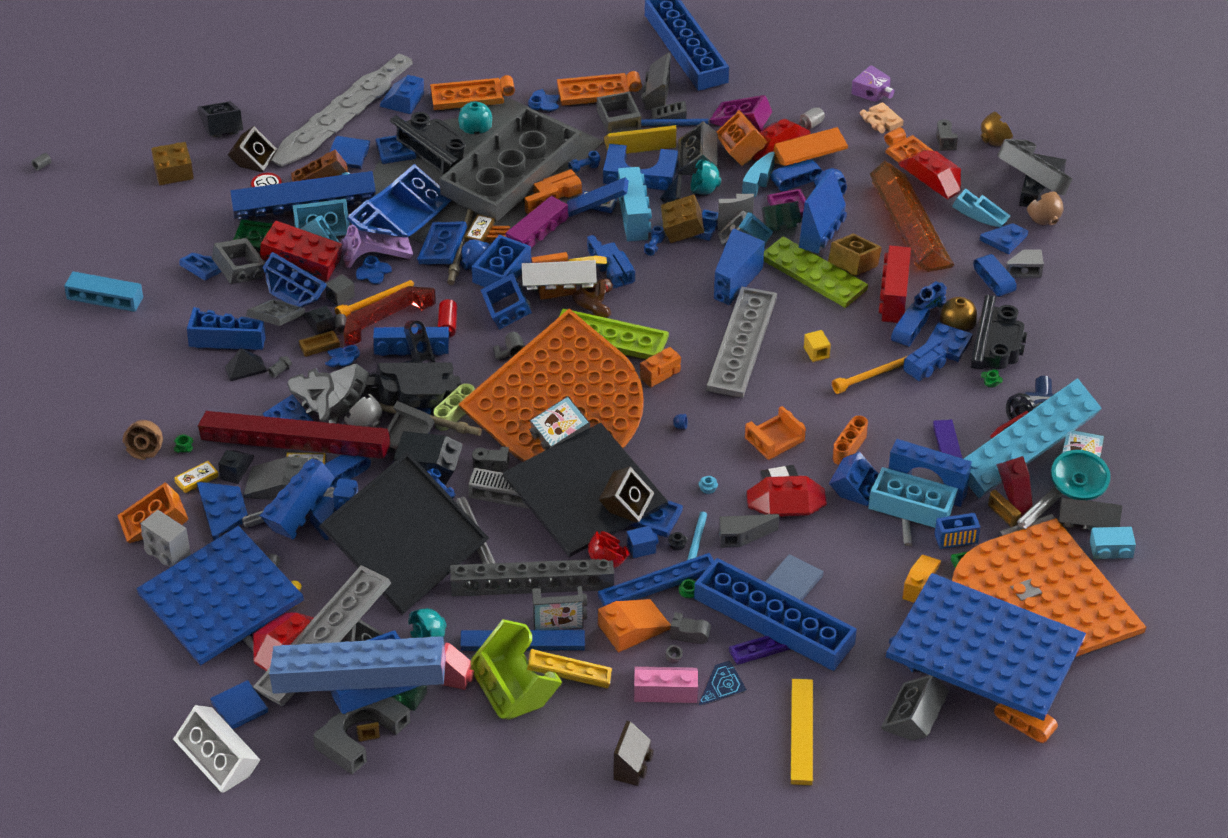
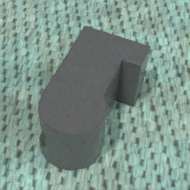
M943 119L937 122L936 138L939 151L957 150L958 136L957 134H952V123L949 120Z
M501 447V450L475 449L472 452L473 467L503 473L508 470L509 447Z
M675 612L671 623L670 639L704 644L708 640L711 625L705 620L684 618L682 613Z

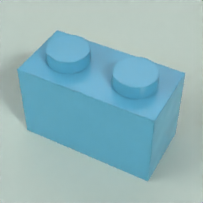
M1132 527L1092 528L1090 546L1093 559L1133 558L1136 543Z

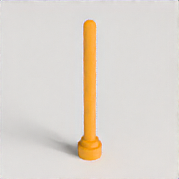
M409 280L349 306L339 305L335 307V314H344L348 318L351 312L412 288L414 282Z
M906 357L847 379L832 380V388L836 394L843 393L850 385L903 366Z

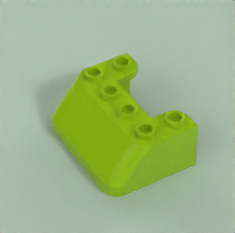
M504 619L501 620L472 657L471 670H474L475 678L497 715L502 719L510 720L543 707L562 684V681L555 672H547L544 676L536 675L534 671L527 670L528 660L523 653L532 642V633L526 624Z

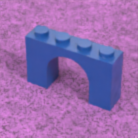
M609 144L603 168V184H610L618 180V168L630 167L626 164L627 145ZM661 149L659 160L655 166L648 169H640V173L644 174L645 183L643 185H646V188L667 190L675 179L678 165V150Z
M896 439L890 451L888 469L912 475L913 468L918 467L934 471L941 477L945 485L958 488L954 505L961 507L968 492L972 461Z

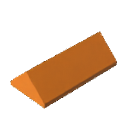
M836 127L776 143L773 150L775 152L774 163L787 166L848 149V145L840 130Z

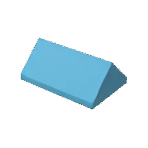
M346 199L293 205L296 228L301 229L322 215L335 236L347 234L350 224L346 219L348 217Z

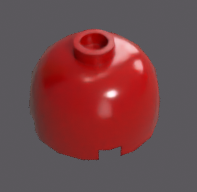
M596 531L588 546V553L591 559L613 561L614 569L629 556V551L626 546L622 548L619 545V539L605 531H601L600 534Z

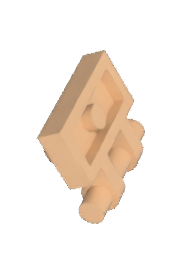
M883 102L869 108V112L864 109L860 111L863 120L866 123H870L872 128L880 133H884L886 129L892 131L903 126L904 120Z

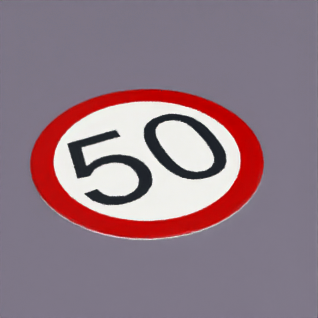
M262 173L252 179L251 186L280 184L282 180L276 174Z

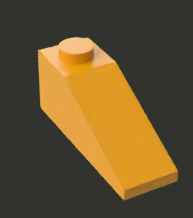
M922 554L910 569L904 582L902 599L915 603L931 573L936 574L941 560Z

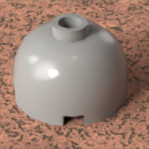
M368 394V399L365 397L361 398L350 409L349 413L351 415L349 419L345 417L344 422L347 425L377 428L381 423L379 420L382 416L380 403L371 394Z

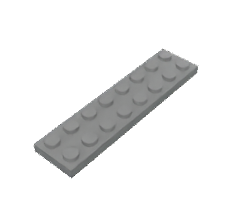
M741 287L710 374L706 391L744 397L777 299V293Z
M361 565L290 645L340 642L389 587L391 582L388 578ZM269 668L253 688L257 693L284 706L295 692L273 694Z

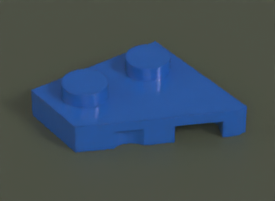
M1012 223L982 233L979 241L1006 254H1010L1028 236V230Z
M191 253L179 261L181 267L205 281L221 273V270L211 256Z

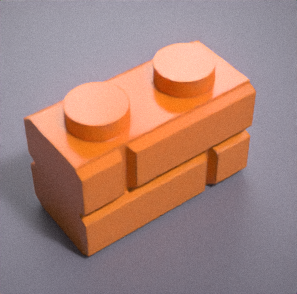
M668 347L640 363L641 380L652 388L672 375L677 374L681 371V356L671 347Z

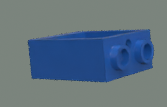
M513 273L481 289L490 315L499 330L532 313L523 290ZM516 292L520 301L496 313L493 304Z

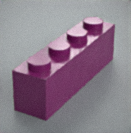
M550 196L506 232V237L529 245L532 249L535 244L543 240L546 235L567 220L568 204Z

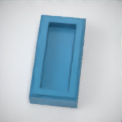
M750 212L747 213L739 225V228L746 234L765 241V244L773 233L771 229Z

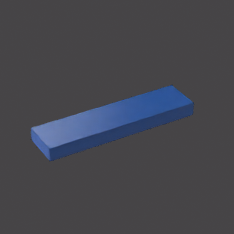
M624 177L568 200V217L626 195L629 181Z

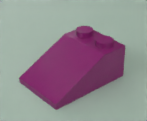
M766 95L721 102L709 121L711 124L723 126L740 110L752 125L760 131L773 111Z

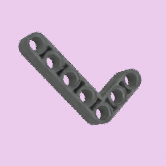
M1004 139L997 154L999 158L1053 192L1063 196L1066 194L1072 178L1034 155L1033 153L1037 147L1034 143L1023 139Z

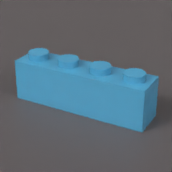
M74 271L64 285L68 300L136 312L143 299L142 286L139 283Z

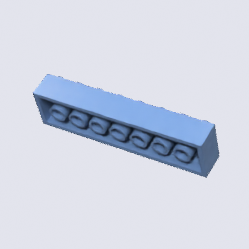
M442 636L273 646L269 672L272 692L275 694L444 684L446 661L444 639Z

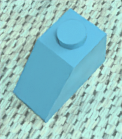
M322 215L301 228L304 231L339 242Z

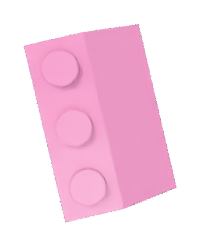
M635 667L634 702L697 703V668Z

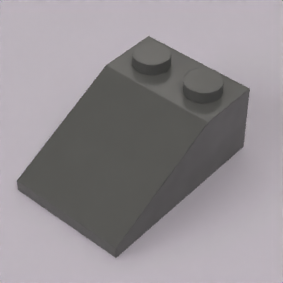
M288 456L252 466L244 498L274 500L279 491L289 484L291 478L299 473L303 465L308 461V458Z

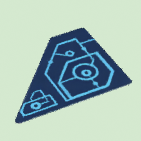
M731 661L715 665L699 705L747 690Z

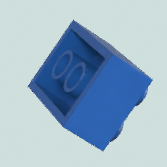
M499 235L472 266V282L487 287L512 273L518 279L522 274V263H531V246Z

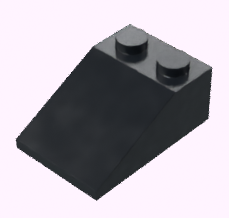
M231 101L197 107L206 133L209 136L221 137L224 133L233 135L243 130L241 110Z
M403 431L393 461L395 462L408 451L426 471L432 468L438 469L441 473L439 480L446 485L455 471L463 444L443 435Z

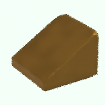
M378 722L359 725L356 728L359 741L380 738Z

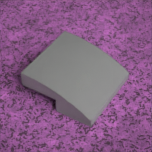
M736 194V199H719L718 230H722L742 210L753 214L754 194Z

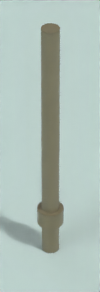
M468 209L464 222L467 224V229L453 264L450 265L448 270L449 277L447 283L449 285H454L455 279L459 275L460 254L463 245L466 243L465 235L470 228L474 211Z
M379 402L382 411L396 414L394 406H387ZM431 416L435 425L457 430L461 434L481 435V428L469 426L468 423L461 421L458 423Z

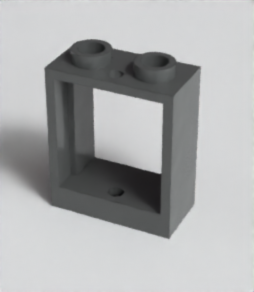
M630 92L597 97V112L607 134L641 130V115ZM627 108L629 114L609 118L606 112Z
M247 238L214 243L211 258L230 284L263 278L265 262ZM245 257L249 264L235 266L230 259Z

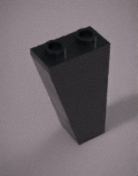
M1034 154L1063 173L1065 172L1066 159ZM1026 175L1019 206L1028 207L1032 201L1036 199L1038 202L1042 199L1041 195L1049 193L1051 190Z

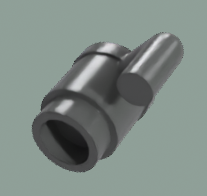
M510 332L505 337L507 350L501 351L500 346L495 345L493 351L496 359L502 360L507 357L512 358L525 345L522 337L517 332Z

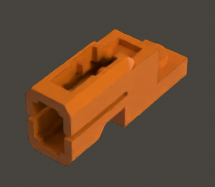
M572 169L534 183V194L525 197V212L527 214L531 213L550 196L559 200L561 197H572L582 193L581 180Z

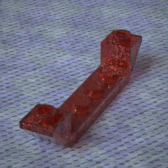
M407 286L348 315L344 328V346L355 345L361 342V329L412 304L420 311L435 305V289Z

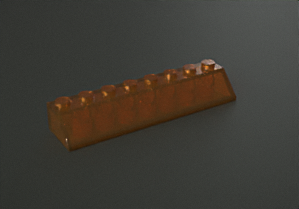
M884 160L870 173L873 180L872 184L878 189L879 192L877 194L885 202L883 205L890 212L889 217L896 223L895 228L902 235V241L908 247H911L910 255L914 258V264L919 269L923 268L927 272L952 268L955 265L906 174Z

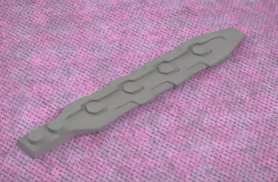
M399 53L379 70L362 76L352 84L351 88L332 100L330 105L311 117L304 126L286 137L280 144L271 162L283 167L313 153L321 146V143L332 134L341 130L343 125L354 116H358L363 112L365 107L384 95L390 89L391 82L412 65V59Z

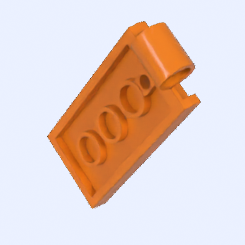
M631 71L627 76L625 73L557 79V88L561 106L595 103L597 102V97L623 92H638L642 88L639 73Z
M505 75L501 79L491 78L430 84L434 110L462 108L470 102H481L485 105L504 103L503 96H511L515 93L513 78L509 75Z
M901 127L892 130L884 136L886 144L891 146L887 148L886 154L897 162L924 150L933 151L913 135L906 138V133Z

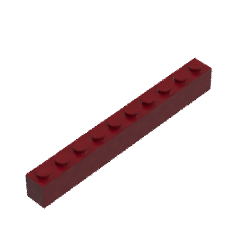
M205 411L198 424L201 440L381 459H384L391 444L389 432L386 428Z

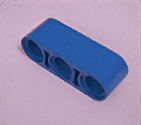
M809 159L774 170L770 179L780 191H787L814 182L815 177L818 174L820 175L823 170L813 159Z
M989 254L973 261L976 273L996 296L1000 297L1016 291L1017 285L1014 278L994 255Z
M911 303L895 326L891 335V341L910 347L927 322L930 309L916 308Z
M340 455L324 464L335 477L329 488L333 487L335 489L340 478L351 480L365 472L370 467L371 460L368 457Z

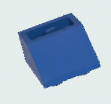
M857 452L842 459L829 485L841 498L868 506L870 492L879 473L860 452Z

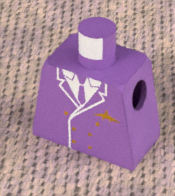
M872 65L852 81L851 94L873 102H877L883 96L890 99L895 92L894 89L890 88V77Z

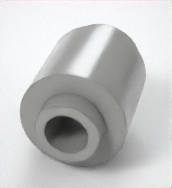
M819 107L812 108L800 115V125L810 130L823 121L825 114Z

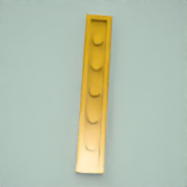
M792 679L791 784L812 785L813 680Z

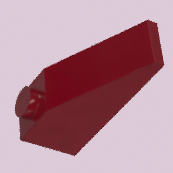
M1023 456L996 464L1008 501L1021 512V517L1033 507L1030 475Z

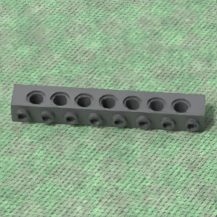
M605 559L450 565L452 596L532 593V589L538 588L541 589V593L575 592L577 587L582 586V591H600L614 586L613 561Z

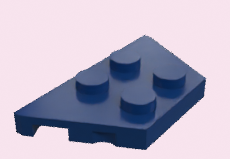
M197 482L213 541L219 538V535L223 532H229L237 525L243 524L242 518L248 516L240 487Z

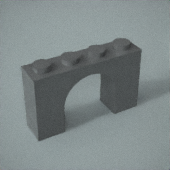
M388 697L342 714L340 711L337 715L332 716L327 724L315 732L313 735L314 747L353 775L367 762L366 748L351 739L346 734L347 730L355 723L374 721L397 735L410 723L409 708L394 698Z

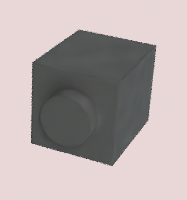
M342 274L326 283V298L336 306L342 305L355 297L353 281Z

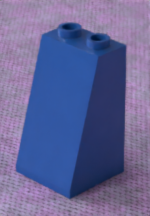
M732 229L715 270L714 299L730 305L738 297L741 287H747L763 269L765 241L737 229Z

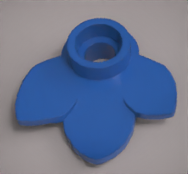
M543 89L533 92L528 100V106L534 110L554 111L559 108L557 104L559 95H545Z
M367 256L362 266L357 269L356 277L358 280L368 279L372 284H380L384 279V274L391 273L392 269L388 263L380 262L376 256Z
M355 345L329 350L327 353L332 358L325 362V365L329 367L347 366L360 356V350Z

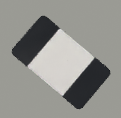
M794 465L760 471L763 479L766 477L798 476Z

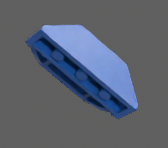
M274 252L271 253L263 266L269 293L295 306L304 307L318 300L327 286L323 281Z

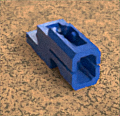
M594 235L587 236V250L591 256L607 257V264L597 265L600 272L607 271L606 278L612 282L613 288L621 287L623 283L624 285H629L635 282V269L625 253L620 251L614 242L602 245Z

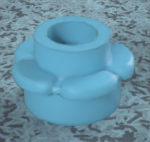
M705 476L699 481V487L703 493L711 494L715 492L718 483L714 477Z

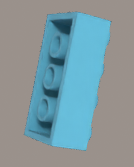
M639 167L618 168V180L626 177L629 181L627 194L618 197L627 242L648 240V233L651 232V222H649V219H652L651 208H648L649 197H645L647 196L646 185H643L645 183L644 174L640 173Z

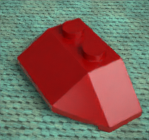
M787 119L776 121L759 131L767 143L751 159L757 162L763 156L773 152L776 143L810 135V131Z
M924 150L898 162L899 166L947 200L960 193L961 168L937 151Z
M807 476L766 477L746 492L748 508L755 509L764 515H811L827 505L825 488Z
M283 613L253 634L254 664L267 671L271 665L273 646L290 645L314 618L300 613Z

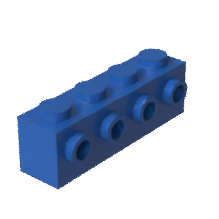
M374 327V355L387 356L388 354L405 356L411 354L404 327ZM411 327L413 334L418 331V327ZM425 327L433 354L438 356L449 354V327ZM421 342L417 344V350L420 352L423 349Z

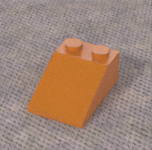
M740 110L717 131L719 141L741 166L748 163L752 156L762 150L767 143Z
M166 482L117 515L128 543L143 540L140 523L156 510L161 511L181 525L189 520L179 494Z
M651 599L615 601L598 609V626L618 653L671 629V624Z

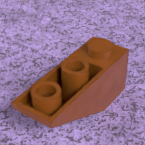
M335 149L292 172V182L339 176L344 172L348 173L347 163Z

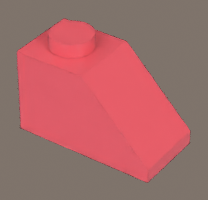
M445 643L444 684L441 685L466 690L468 682H472L474 670H471V661L453 645Z

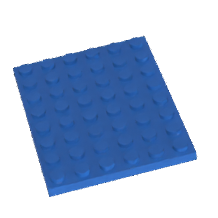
M931 573L888 648L886 658L1044 721L1085 639L1086 633Z

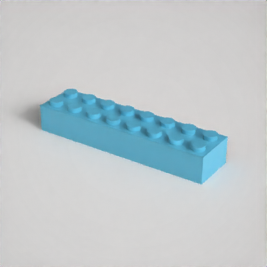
M1077 378L964 458L965 460L972 461L969 487L980 499L1002 483L996 464L1021 456L1024 457L1026 465L1092 419L1102 409L1101 406Z

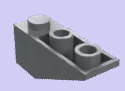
M779 514L720 516L719 537L721 548L741 547L777 531L779 527Z

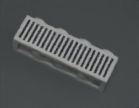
M474 468L468 484L469 498L528 508L503 477V473Z

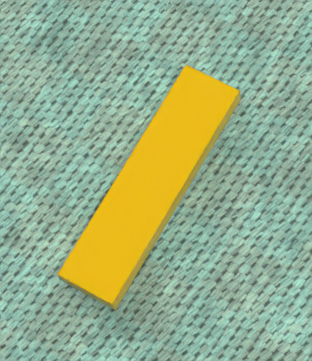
M531 649L529 653L527 670L544 674L555 672L561 678L609 688L612 672L610 667Z

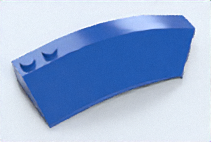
M413 164L388 187L373 198L362 203L346 219L360 231L407 238L426 225L452 200L441 195L440 186Z

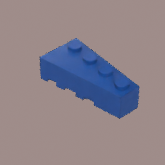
M193 307L187 326L189 347L263 350L266 340L264 321L242 316L237 319L232 314L227 313L224 316L217 315L215 311L208 310L207 313L201 312L200 308Z
M311 458L303 465L299 473L291 478L289 484L279 491L277 497L264 508V511L259 516L273 532L294 540L297 535L296 529L298 526L302 527L306 522L304 517L309 511L314 510L317 498L325 494L335 477L323 462Z

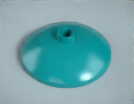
M1070 450L1062 453L1055 459L1051 468V478L1055 487L1067 497L1076 500H1092L1101 496L1107 490L1111 479L1110 470L1104 460L1096 454L1085 450Z

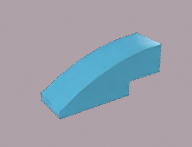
M770 152L763 156L749 169L743 179L742 194H754V197H756L759 186L767 187L774 167L775 152Z
M967 189L957 197L952 205L953 208L962 214L995 227H1002L1010 218L1008 213L983 195L978 198Z

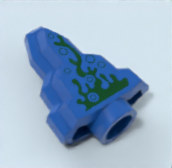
M935 281L931 285L923 287L920 293L914 297V307L923 310L935 307L942 308L946 302L947 287L945 284Z

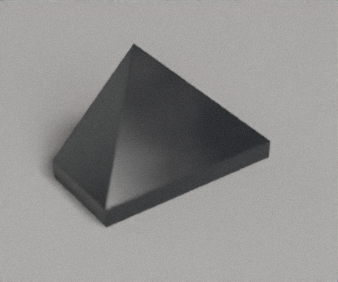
M678 175L660 197V200L667 203L681 199L682 175Z
M242 348L225 366L230 381L267 372L260 356Z

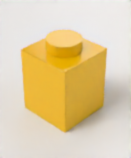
M822 330L805 334L804 349L812 362L830 358L831 344Z

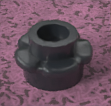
M680 532L669 535L670 548L676 551L684 549L687 537L683 536Z

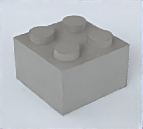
M156 510L140 523L144 550L147 554L159 559L162 564L172 567L191 555L187 529L169 516Z

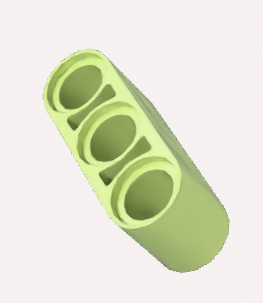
M471 384L460 385L435 407L433 411L434 416L457 422L466 414L460 409L459 403L475 390L474 386ZM434 424L437 430L445 431L449 429Z

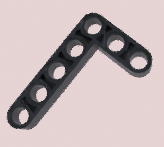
M416 320L408 321L404 326V332L412 359L402 363H422L424 360H427L428 363H434V355L424 324ZM413 324H416L418 327V331L415 334L411 331ZM419 342L423 344V349L420 352L417 350ZM376 371L369 373L368 377H375ZM365 387L362 395L378 391L379 389L378 387Z

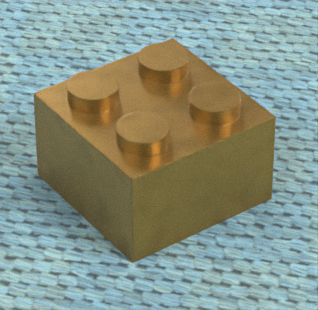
M186 142L151 148L159 186L194 179L192 162Z
M695 195L661 205L663 229L670 243L704 233L701 208Z
M853 233L831 243L828 262L848 271L851 275H859L878 266L882 247Z

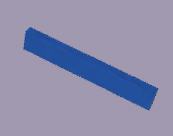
M707 553L598 591V597L603 606L615 601L637 600L680 585L686 579L694 580L700 578L714 560L711 554Z
M461 630V651H478L494 630ZM530 630L532 642L526 651H531V649L538 651L585 650V630Z

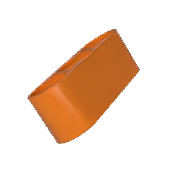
M854 416L835 441L832 458L835 464L839 465L844 457L855 454L866 439L868 420L864 416Z
M1001 703L994 709L995 715L1001 721L1040 743L1046 742L1058 727L1056 720L1048 714L1043 721Z

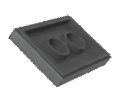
M271 299L248 309L246 316L281 326L304 316L305 309Z

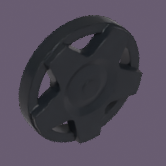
M1014 394L1006 402V413L1009 420L1025 411L1030 412L1036 408L1034 402L1027 394Z

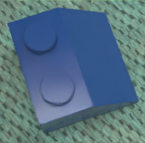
M411 75L405 76L393 84L381 101L380 107L412 114L424 96V78Z

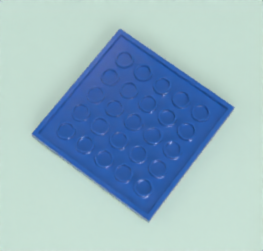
M239 526L136 588L140 597L200 666L304 601L303 594Z

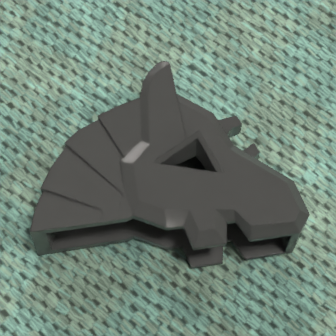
M357 363L331 374L319 373L317 368L308 371V377H305L302 373L291 377L287 385L290 393L303 401L302 406L306 409L309 407L306 410L308 415L312 416L317 413L322 422L328 419L329 423L337 424L339 416L349 411L360 400L359 398L366 387L365 384L369 372Z

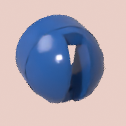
M676 415L673 418L674 427L677 429H687V415Z

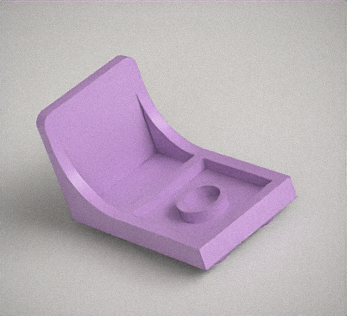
M353 224L348 227L346 236L340 242L342 243L343 260L347 268H351L355 260L367 252H380L406 259H411L413 255L408 237L403 238L360 231Z

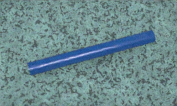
M708 118L641 119V126H697L703 121L708 124Z

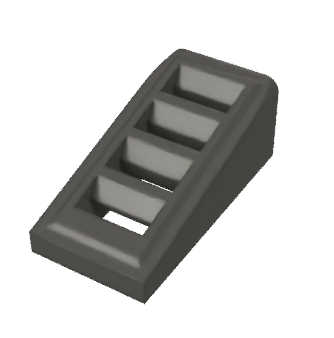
M679 101L652 108V119H686V102Z

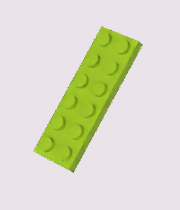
M784 236L764 251V262L844 308L848 307L868 290L867 283L816 254L799 248L798 244Z
M562 309L559 317L568 309ZM573 311L625 355L648 359L664 349L669 337V332Z

